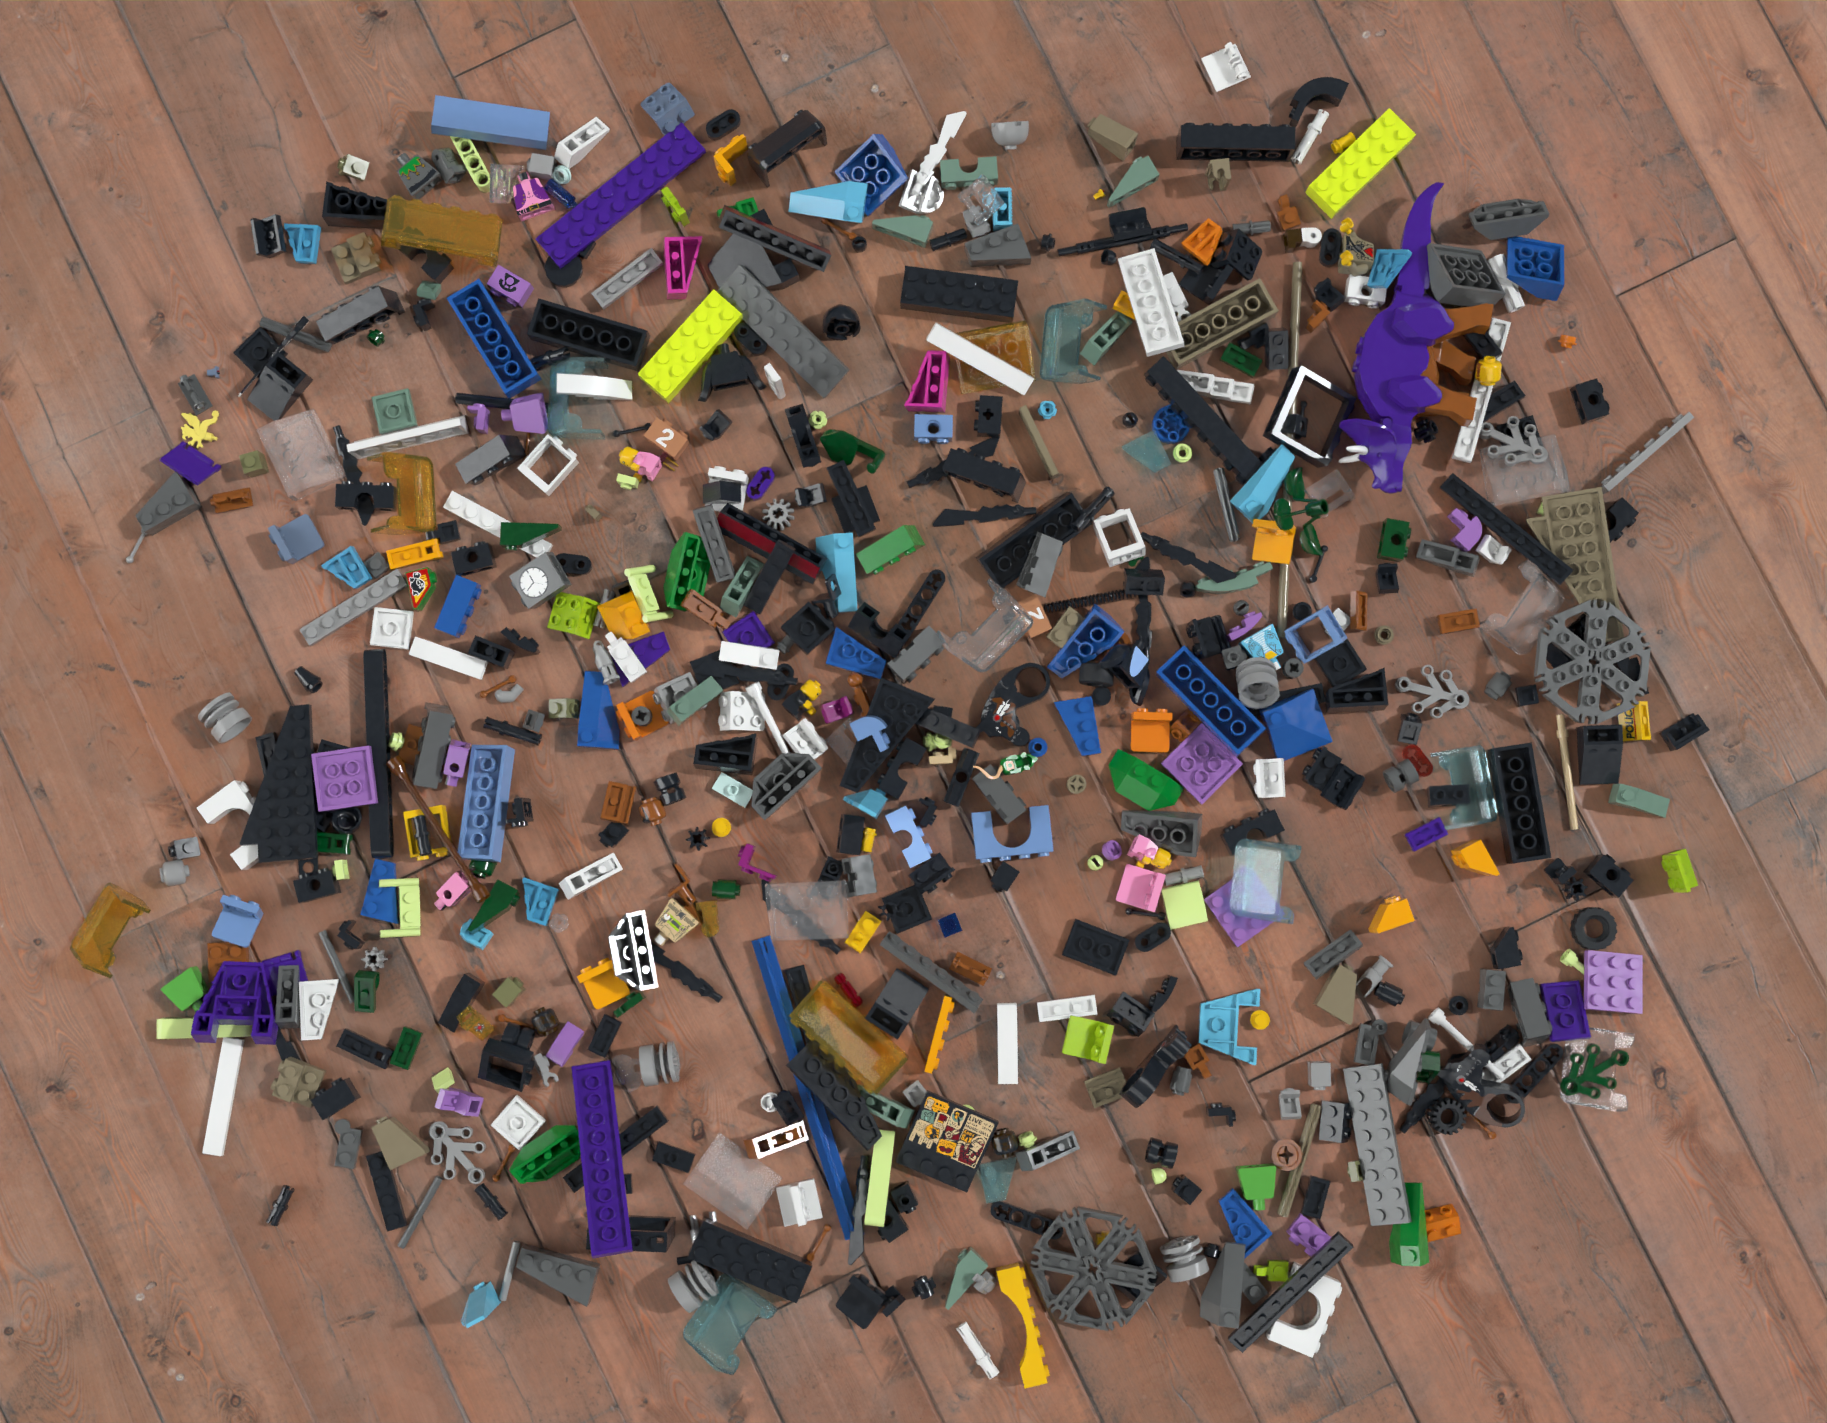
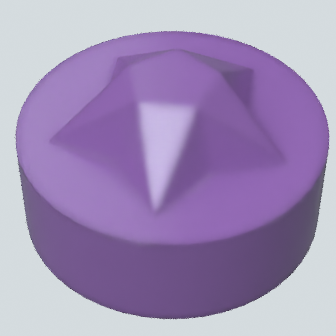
M1110 840L1102 846V853L1106 859L1113 861L1121 856L1122 849L1118 842Z

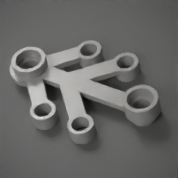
M1511 416L1507 420V427L1511 430L1513 438L1495 430L1493 425L1488 422L1482 423L1479 434L1481 439L1487 440L1492 437L1507 444L1502 447L1496 445L1489 446L1487 454L1490 458H1497L1499 455L1507 454L1505 464L1509 467L1526 461H1531L1537 465L1546 461L1548 452L1538 444L1535 435L1537 430L1535 425L1528 424L1524 429V435L1528 437L1530 446L1523 442L1518 427L1519 419L1516 416ZM1521 451L1525 454L1516 456L1512 452ZM1512 458L1514 461L1510 462L1508 459Z
M1431 665L1423 666L1421 674L1426 677L1432 688L1412 683L1407 677H1400L1395 681L1394 686L1398 692L1403 693L1411 690L1429 695L1428 698L1421 702L1412 704L1411 709L1416 714L1422 713L1424 708L1440 699L1448 700V702L1430 710V715L1434 719L1442 717L1443 713L1453 707L1462 709L1469 703L1468 694L1463 690H1458L1452 680V672L1449 670L1442 671L1439 677L1441 681L1446 683L1451 693L1443 691L1433 674L1434 669ZM1426 667L1430 669L1429 674H1426L1424 672V669ZM1444 672L1448 673V679L1443 678ZM1402 681L1407 683L1406 688L1401 686ZM1458 696L1463 698L1461 703L1457 701ZM1416 704L1421 706L1420 711L1415 710ZM1435 709L1439 710V716L1434 715Z
M442 1121L434 1122L429 1128V1135L434 1140L431 1162L434 1165H439L443 1162L444 1156L441 1153L443 1142L447 1147L444 1177L447 1180H451L456 1176L457 1172L454 1168L456 1157L469 1172L468 1179L471 1183L479 1184L485 1178L484 1170L480 1167H475L462 1151H474L479 1154L485 1151L486 1144L483 1141L476 1143L454 1142L449 1136H461L464 1139H468L473 1135V1129L469 1126L464 1128H448L447 1124ZM438 1127L442 1129V1134L436 1132ZM465 1129L470 1131L469 1136L464 1135ZM477 1144L482 1145L483 1148L481 1151L477 1150ZM435 1155L440 1157V1162L434 1160ZM448 1170H451L453 1172L452 1177H449L447 1175ZM479 1172L481 1174L480 1178H476L474 1173Z

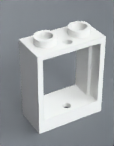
M547 434L517 469L550 496L579 462L576 459V453L570 448L565 450L561 446L563 442L556 436L552 438ZM552 445L570 462L547 485L530 468Z
M1130 508L1120 509L1114 514L1102 515L1093 520L1094 531L1109 568L1146 555V547ZM1127 520L1136 543L1111 551L1102 528Z

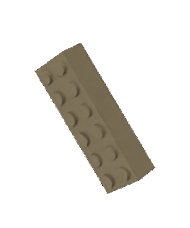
M1259 278L1179 321L1178 325L1184 341V347L1167 351L1166 354L1174 368L1178 370L1241 336L1257 325L1274 318L1279 310Z

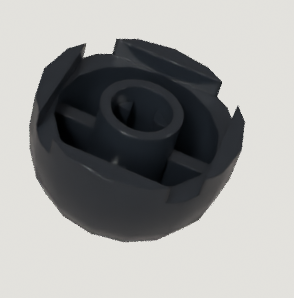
M842 304L833 306L826 311L823 317V333H826L829 339L843 341L847 340L846 336L852 335L855 337L860 332L859 316L850 306Z

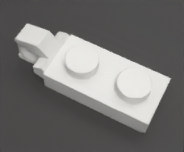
M612 632L605 635L610 643L607 647L610 654L631 683L647 673L644 666L622 637L617 640Z

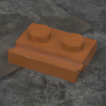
M609 781L600 819L628 825L636 787Z

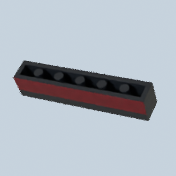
M724 205L717 221L718 227L822 272L825 271L831 257L829 249Z
M729 503L719 512L717 520L722 535L731 538L738 544L747 547L766 559L769 558L774 546L780 539L796 549L786 567L787 571L811 584L821 574L827 560L826 557Z

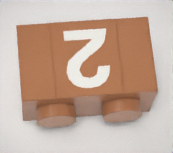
M656 418L644 434V437L677 461L690 444L687 439L688 435L680 429L676 431L671 428L673 425L666 419L660 420Z
M1037 594L1015 603L1013 612L1017 619H1021L1023 623L1021 629L1025 637L1028 636L1032 640L1052 630Z

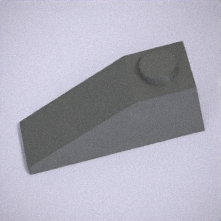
M299 965L279 966L275 1023L280 1029L300 1028Z
M1069 1131L1034 1144L1030 1148L1022 1149L1015 1154L1021 1171H1033L1080 1148L1074 1131Z

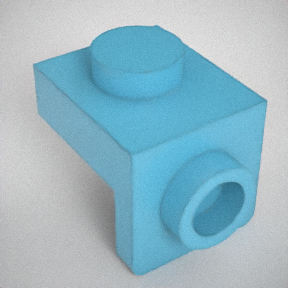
M470 918L468 922L462 925L460 935L464 941L484 950L494 934L486 928H482L473 935L470 934L468 928L473 921Z

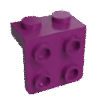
M749 843L746 846H742L738 857H741L738 864L742 867L741 871L749 874L759 873V878L769 882L777 878V875L749 864L756 846Z

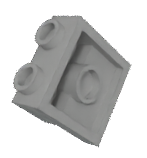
M690 672L654 689L653 699L657 705H661L663 709L661 711L662 717L665 722L669 721L670 725L676 722L667 713L668 708L697 686Z

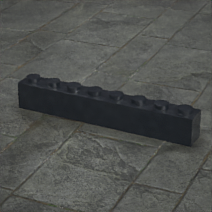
M1163 356L1144 374L1146 382L1159 391L1158 395L1172 405L1171 409L1174 413L1180 414L1185 419L1184 423L1190 429L1193 428L1198 433V439L1203 443L1206 442L1210 447L1211 453L1216 457L1219 456L1223 461V466L1228 471L1232 470L1236 475V480L1241 485H1245L1263 465L1262 462Z

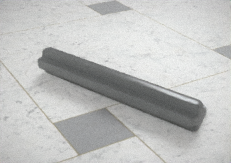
M262 317L259 323L262 328L283 336H287L294 329L266 317ZM299 331L293 338L296 341L325 352H329L332 347V343L325 342L324 339L303 331Z
M1216 468L1213 473L1229 541L1235 542L1240 539L1233 505L1230 502L1231 497L1224 468Z

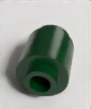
M718 879V881H713L712 897L736 900V897L740 896L741 885L737 884V880Z

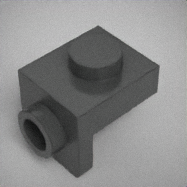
M1240 645L1222 650V656L1227 669L1238 667L1240 663L1247 660L1245 650L1241 649Z

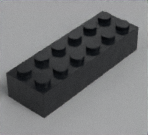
M1185 123L1180 126L1176 138V160L1229 158V161L1289 162L1295 151L1296 127H1290L1288 124L1252 126V124L1246 123L1241 126H1233L1231 123L1214 125L1213 123H1204L1203 125Z
M905 266L900 309L1013 323L1018 280Z
M539 298L527 335L533 341L560 349L567 347L570 352L637 372L640 371L650 339L647 330Z
M1532 742L1487 749L1506 863L1514 864L1551 858Z
M705 1216L688 1253L689 1259L796 1304L812 1269V1261Z

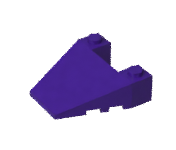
M223 961L212 982V987L208 994L204 996L200 1009L194 1015L191 1036L196 1043H216L219 1025H252L251 1037L255 1044L276 1045L278 1025L275 1023L276 1014L264 963Z

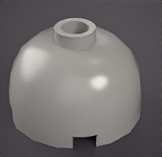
M1029 121L991 123L992 137L997 144L1005 146V150L1017 149V145L1024 143L1028 137Z

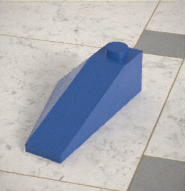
M1093 605L1064 647L1060 648L1048 664L1047 668L1060 678H1064L1080 668L1081 664L1094 659L1100 653L1113 647L1125 632L1111 615L1098 605Z
M585 671L577 746L619 749L620 728L610 696L609 686L604 685V678L601 672Z

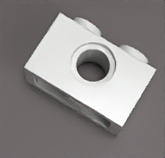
M1350 274L1346 280L1344 302H1349V305L1353 306L1364 304L1369 308H1379L1385 303L1387 289L1370 288L1367 286L1369 277H1354ZM1362 289L1368 290L1370 295H1369V296L1363 295L1362 292H1361V290H1362Z

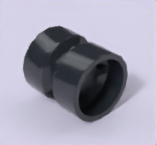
M677 772L654 781L657 791L661 792L659 797L663 806H668L687 798L684 789L679 787L681 782ZM673 788V789H674V792L668 794L667 790H670V789Z
M508 1022L501 1041L530 1050L536 1031L526 1027L521 1029L520 1025Z
M1151 1137L1146 1149L1145 1162L1155 1165L1159 1162L1162 1167L1172 1169L1177 1157L1178 1144L1168 1141L1164 1144L1161 1139ZM1159 1149H1162L1161 1156L1158 1155Z

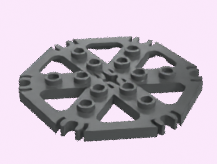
M1587 600L1550 616L1551 619L1546 620L1550 625L1549 630L1546 627L1540 628L1541 632H1538L1534 677L1541 674V677L1536 678L1535 682L1543 681L1544 686L1538 689L1539 692L1547 691L1545 694H1541L1573 721L1584 723L1587 716L1588 724L1594 725L1635 708L1633 705L1639 704L1635 699V695L1644 697V692L1647 691L1651 647L1643 650V647H1647L1650 644L1649 642H1641V637L1645 636L1646 633L1637 634V632L1643 629L1610 602L1601 601L1598 608L1596 605L1597 600ZM1581 612L1586 613L1584 641L1565 626L1567 618ZM1613 616L1629 629V634L1605 645L1607 621L1609 617ZM1552 643L1572 660L1552 669L1547 668L1548 644ZM1632 655H1638L1641 659L1639 679L1637 681L1631 680L1613 664ZM1593 658L1596 664L1592 665L1589 663V659ZM1580 679L1577 707L1574 708L1558 695V689ZM1601 683L1622 699V703L1619 706L1605 712L1599 708Z
M1080 1206L1072 1208L1073 1216H1069L1066 1210L1063 1211L1062 1215L1060 1213L1034 1245L1033 1248L1035 1249L1032 1250V1254L1037 1255L1039 1259H1032L1030 1262L1032 1264L1030 1266L1047 1308L1049 1309L1050 1305L1054 1304L1051 1313L1059 1309L1061 1311L1059 1319L1061 1320L1065 1315H1068L1063 1322L1105 1331H1109V1329L1111 1331L1114 1330V1321H1117L1120 1327H1123L1124 1321L1127 1325L1154 1292L1156 1285L1148 1280L1149 1278H1156L1157 1270L1140 1229L1138 1228L1133 1233L1136 1224L1131 1228L1126 1227L1127 1217L1122 1222H1119L1123 1217L1121 1214ZM1089 1217L1107 1220L1112 1224L1111 1231L1097 1248L1086 1225V1219ZM1058 1228H1065L1075 1254L1054 1250L1048 1246L1049 1239ZM1129 1241H1134L1139 1248L1144 1264L1138 1267L1113 1262V1260ZM1091 1264L1093 1267L1097 1266L1096 1273L1093 1270H1089ZM1048 1270L1074 1277L1061 1293L1054 1294L1049 1287L1044 1272ZM1111 1283L1139 1289L1140 1295L1129 1308H1122ZM1089 1290H1091L1101 1313L1099 1318L1080 1315L1075 1310L1077 1304Z

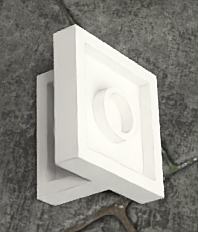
M814 1178L776 1187L784 1227L794 1224L802 1226L806 1225L807 1221L823 1218Z

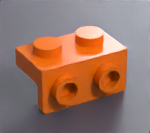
M1453 1204L1425 1210L1428 1242L1461 1234L1459 1215Z

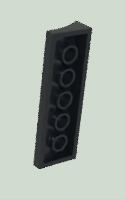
M1066 492L978 555L976 560L986 571L998 590H1001L1020 576L1037 532L1063 542L1062 545H1064L1079 534L1072 530L1071 524L1080 516V512L1083 509L1071 492ZM1091 522V523H1088V524L1082 529V531L1085 530V529H1086L1087 527H1089L1090 525H1092V522Z

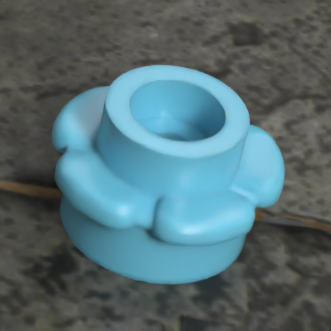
M1052 401L1041 402L1040 408H1038L1039 415L1043 416L1044 419H1051L1057 413L1056 405Z

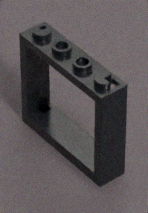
M1303 366L1292 368L1263 433V437L1279 446L1283 444L1291 453L1317 468L1328 466L1333 459L1334 449L1340 443V435L1343 430L1339 428V424L1341 421L1347 420L1355 408L1354 403L1357 398ZM1303 379L1342 402L1320 455L1280 433Z
M629 1215L633 1251L662 1253L668 1251L675 1237L676 1217ZM665 1221H669L668 1225L665 1227ZM587 1228L586 1249L591 1250L589 1228Z

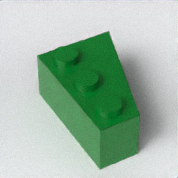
M903 525L856 555L867 574L874 573V575H877L884 571V567L898 563L904 556H909L916 552L917 549L925 546V543L915 525Z

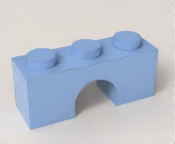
M904 806L885 815L893 833L906 830L912 835V844L902 850L910 868L931 858L930 854L933 852L929 843L924 844L921 838L925 835L920 825L916 827L913 821L916 817L912 808L907 809Z

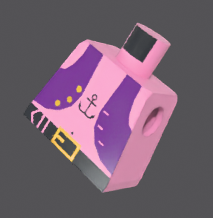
M528 172L520 173L518 175L520 184L513 186L516 210L520 220L525 221L555 210L539 179L534 178L531 180Z
M455 872L436 892L439 899L434 904L439 910L443 911L447 906L451 907L458 904L471 892L468 880L463 872Z

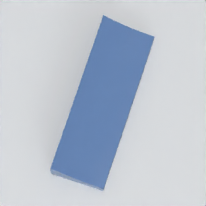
M435 95L431 133L546 150L550 112Z
M472 745L458 845V853L463 860L501 863L515 749L507 745Z

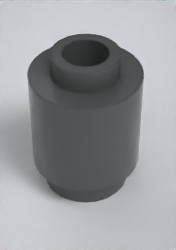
M1503 671L1501 673L1496 672L1485 686L1484 693L1497 701L1511 686V677Z
M1176 1066V1070H1173L1169 1087L1173 1089V1094L1184 1096V1092L1189 1093L1192 1079L1191 1069Z

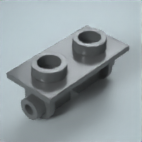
M195 374L189 377L187 375L180 377L181 381L178 385L196 416L213 407Z

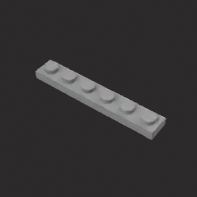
M1690 412L1685 415L1681 413L1672 420L1674 424L1670 427L1666 425L1658 432L1659 437L1655 440L1651 438L1643 445L1645 447L1644 450L1641 452L1637 450L1629 457L1631 459L1629 463L1625 464L1624 462L1615 469L1617 473L1614 476L1609 475L1602 480L1603 495L1613 489L1689 423L1694 416Z
M396 569L299 630L308 645L313 646L408 586V583L400 570Z

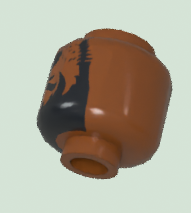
M653 797L641 801L642 804L639 806V812L643 823H650L651 827L661 824V819L666 817V811L661 800Z

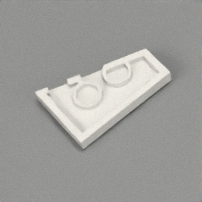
M339 979L299 982L301 1041L323 1038Z

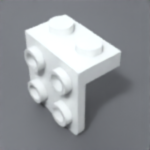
M720 466L709 468V483L716 481L741 483V503L729 504L743 511L749 480L747 474L737 469H734L733 472L726 471V468ZM727 503L712 504L714 511L720 512Z
M728 691L720 693V716L718 719L720 731L764 730L765 718L755 698H752L747 692ZM762 693L761 695L765 701V695Z

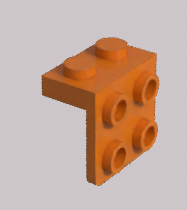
M649 691L627 703L621 702L616 705L618 710L615 712L619 720L624 721L626 725L624 730L628 738L632 737L633 740L637 741L669 724V721L665 722L662 717L661 711L663 709L661 705H657L653 699L654 691ZM643 706L651 711L653 718L649 725L639 726L633 722L631 715L635 708Z
M1137 708V712L1131 713L1130 748L1133 752L1166 753L1169 751L1172 713H1167L1168 709H1156V712H1148L1147 708Z

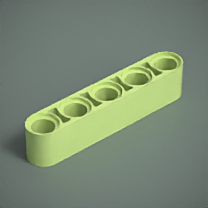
M450 136L478 189L484 193L490 192L494 187V181L472 140ZM470 146L469 151L463 152L465 147ZM473 163H479L478 167L471 168ZM482 179H488L487 183L480 184Z
M194 1017L157 1019L156 1039L193 1038L191 1030ZM219 1025L217 1038L251 1036L252 1025Z
M880 1130L882 1137L874 1144L864 1225L884 1227L895 1131Z

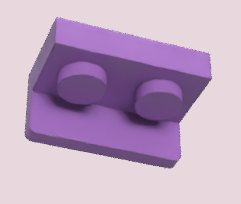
M1301 1213L1286 1231L1290 1235L1288 1239L1297 1246L1302 1244L1306 1247L1304 1251L1309 1256L1314 1255L1331 1238Z

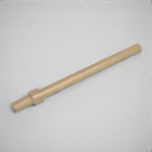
M1564 714L1556 715L1558 726L1556 734L1560 742L1570 830L1578 829L1567 742L1569 733L1565 726Z

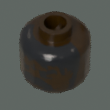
M542 1007L534 1011L535 1016L531 1018V1023L538 1035H544L545 1037L558 1030L557 1027L560 1022L553 1009Z
M1009 1128L995 1131L991 1139L994 1153L1002 1155L1003 1158L1013 1156V1152L1018 1149L1015 1132L1009 1130Z

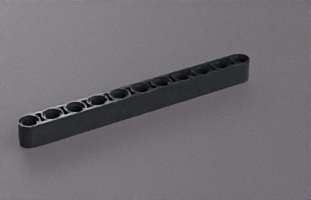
M385 649L364 650L363 653L366 744L371 746L378 797L377 804L369 805L370 850L372 858H391L394 856L391 771L386 765L391 759L390 747H388L390 728L387 655Z

